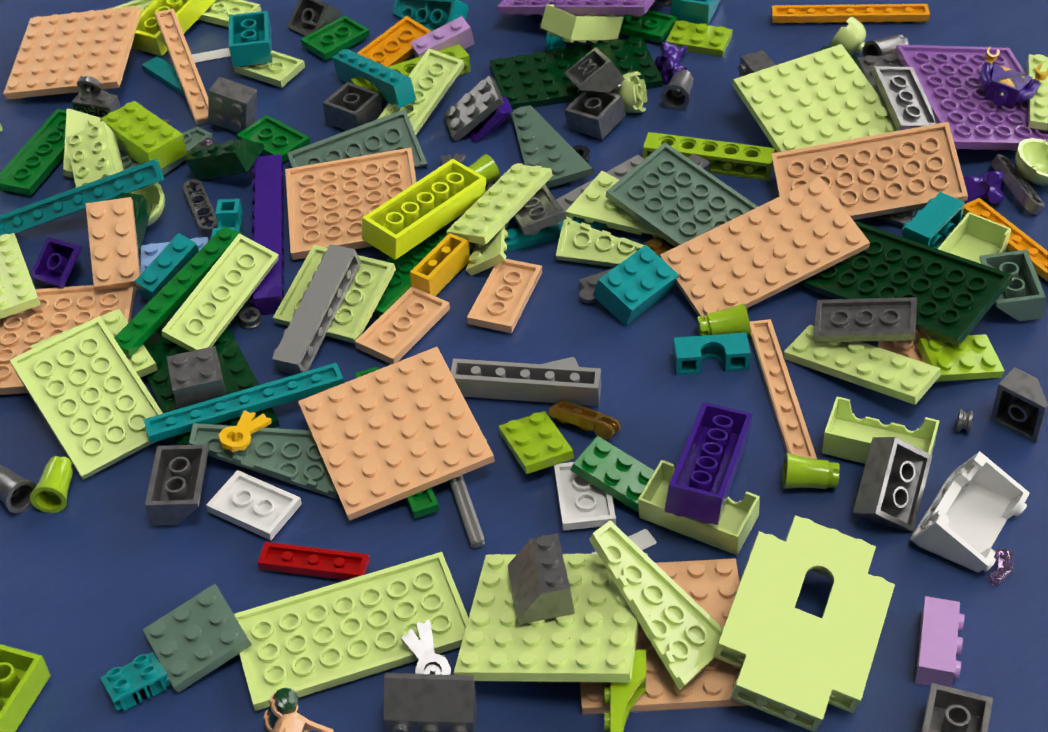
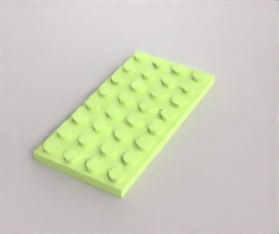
M442 552L234 614L252 644L239 654L255 711L269 707L271 696L282 688H291L299 698L417 661L418 659L401 641V636L408 635L410 629L414 631L420 640L416 627L417 622L424 624L427 620H430L436 654L461 647L468 622V615Z

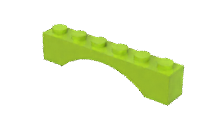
M635 650L631 682H611V686H605V705H610V712H604V731L624 732L630 711L637 700L646 692V650Z

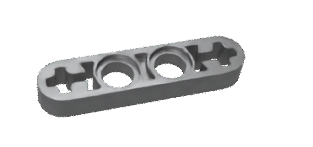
M997 154L991 162V166L995 171H1001L1004 174L1002 180L1022 206L1035 215L1039 214L1045 206L1043 200L1018 172L1015 165L1007 157Z
M195 179L189 180L183 185L185 197L201 235L209 238L212 235V229L218 228L215 212L202 182Z

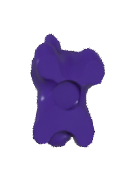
M668 41L661 44V56L656 57L655 65L657 69L662 68L661 77L663 84H667L677 71L682 69L688 70V68L680 65L681 56L688 49V46L679 48Z
M989 171L980 177L963 176L968 194V200L963 202L966 204L977 198L987 200L993 204L1001 202L1004 199V194L1001 191V186L1005 184L1002 180L1004 174L1001 171Z

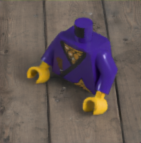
M989 47L984 55L986 62L983 63L979 76V82L982 88L986 90L985 98L992 100L997 106L1005 105L1010 108H1014L1018 103L1032 99L1041 85L1040 81L1047 79L1048 68L1046 72L1041 73L1039 71L1042 64H1039L1036 67L1035 79H1033L1031 76L1001 65H993L992 63L996 61L1000 50L997 49L996 54L991 55L989 53L991 47Z

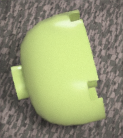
M850 17L846 21L849 25L839 29L830 46L834 47L842 44L849 54L854 55L856 52L860 54L865 44L866 30L857 19Z
M638 71L622 75L625 78L622 85L617 90L611 92L622 95L624 109L627 113H642L646 110V107L642 108L643 103L647 102L646 85L644 79H639L638 75H641V73Z

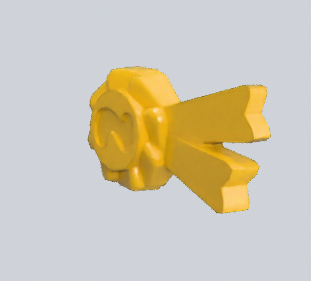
M243 411L237 426L226 427L220 432L219 442L222 448L228 449L231 452L244 451L251 443V434L270 425L272 419L267 418L265 414H261L255 419V412Z

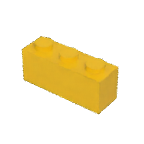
M449 233L410 271L411 286L436 296L469 263L468 240Z

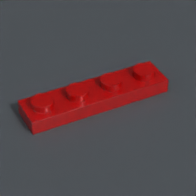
M265 542L257 564L260 570L349 580L366 575L370 557L369 554Z

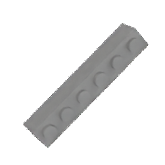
M330 244L327 251L323 254L321 263L317 271L314 272L308 289L303 293L298 309L293 313V319L288 328L285 329L279 346L274 350L272 360L279 372L296 375L309 370L361 264L355 249Z
M453 358L451 374L463 397L557 403L560 400H565L577 405L599 406L602 387L601 368Z

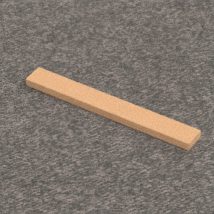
M174 9L156 12V21L195 124L197 126L209 123L208 96Z
M771 319L751 321V343L787 453L817 459Z

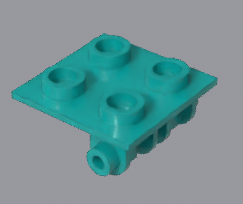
M153 652L139 655L133 662L123 667H115L109 670L106 675L100 677L116 711L121 709L126 711L137 705L132 693H135L139 703H142L143 701L138 692L140 689H143L147 699H150L151 697L146 686L149 687L151 694L155 696L166 691V687L171 685L167 672Z

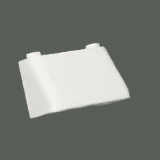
M979 451L954 470L946 479L910 540L925 550L975 572L982 570L986 572L996 561L994 558L995 551L991 548L1007 519L1013 515L1018 517L1027 507L1025 501L1030 493Z

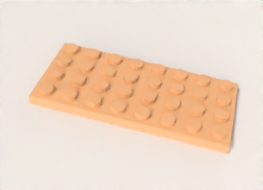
M949 122L771 153L779 197L820 177L852 220L921 209L927 205L931 198L933 199L940 192L961 201L968 200Z
M819 177L660 254V258L679 274L676 284L699 317L706 316L707 313L728 309L744 303L747 309L868 249L870 242Z

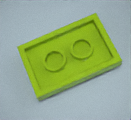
M676 21L666 41L677 45L679 48L688 46L687 52L723 57L732 38L733 29L689 23L687 21Z
M986 334L968 335L959 347L934 337L919 338L916 344L924 362L940 368V377L935 382L1001 378L1005 372Z
M545 411L533 413L518 420H511L498 426L501 437L526 474L574 459L573 449Z

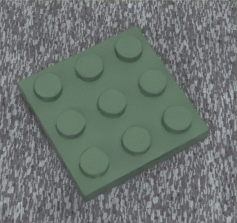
M213 584L143 629L177 693L252 645L216 584Z

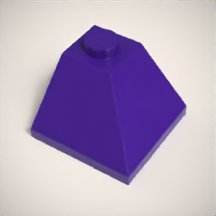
M501 95L504 104L470 131L472 140L475 143L491 133L510 117L513 110L507 98Z
M47 237L30 273L31 279L64 288L82 247Z

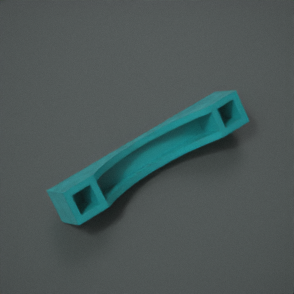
M349 49L341 50L332 57L338 79L347 83L351 82V79L355 77L364 78L380 91L389 104L398 108L416 101L410 77Z

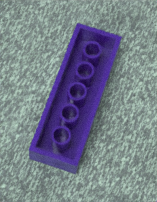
M706 402L702 403L669 483L664 512L672 513L679 517L699 520L703 523L718 525L748 441L752 413Z

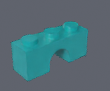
M240 199L218 200L215 213L218 228L212 229L211 238L223 226L242 233L244 216Z
M178 233L134 281L140 296L151 301L173 278L175 273L181 270L199 252L197 244Z
M746 332L673 338V358L676 375L701 374V363L708 359L720 361L724 365L725 372L750 369L751 352Z

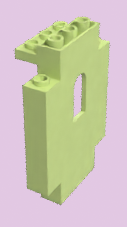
M796 515L785 541L778 539L774 535L759 531L713 657L740 668L730 698L813 732H816L822 722L828 703L854 713L862 699L895 584L886 581L882 577L868 574L876 546ZM809 570L828 576L833 581L822 618L795 608L805 575Z

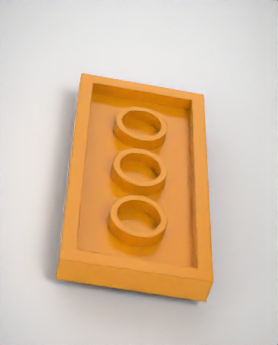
M405 16L360 50L358 54L386 67L399 64L414 54L410 42L432 31Z

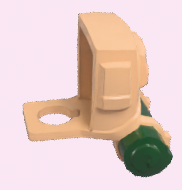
M291 688L279 689L271 696L269 709L264 713L262 719L265 722L266 732H310L311 730L334 732V730L312 722L297 713L298 696Z

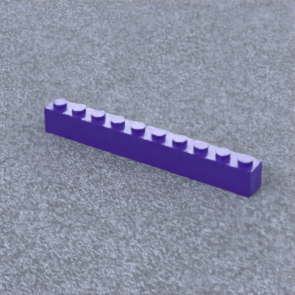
M281 154L259 156L255 160V166H252V174L255 179H252L253 192L251 196L252 203L255 206H251L253 218L251 220L252 233H254L251 234V240L279 254L276 264L250 296L251 307L258 309L260 316L275 314L285 297L284 168Z

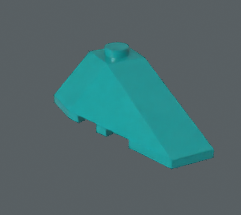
M395 0L392 13L402 19L408 16L427 29L434 31L461 16L466 21L469 5L460 0Z

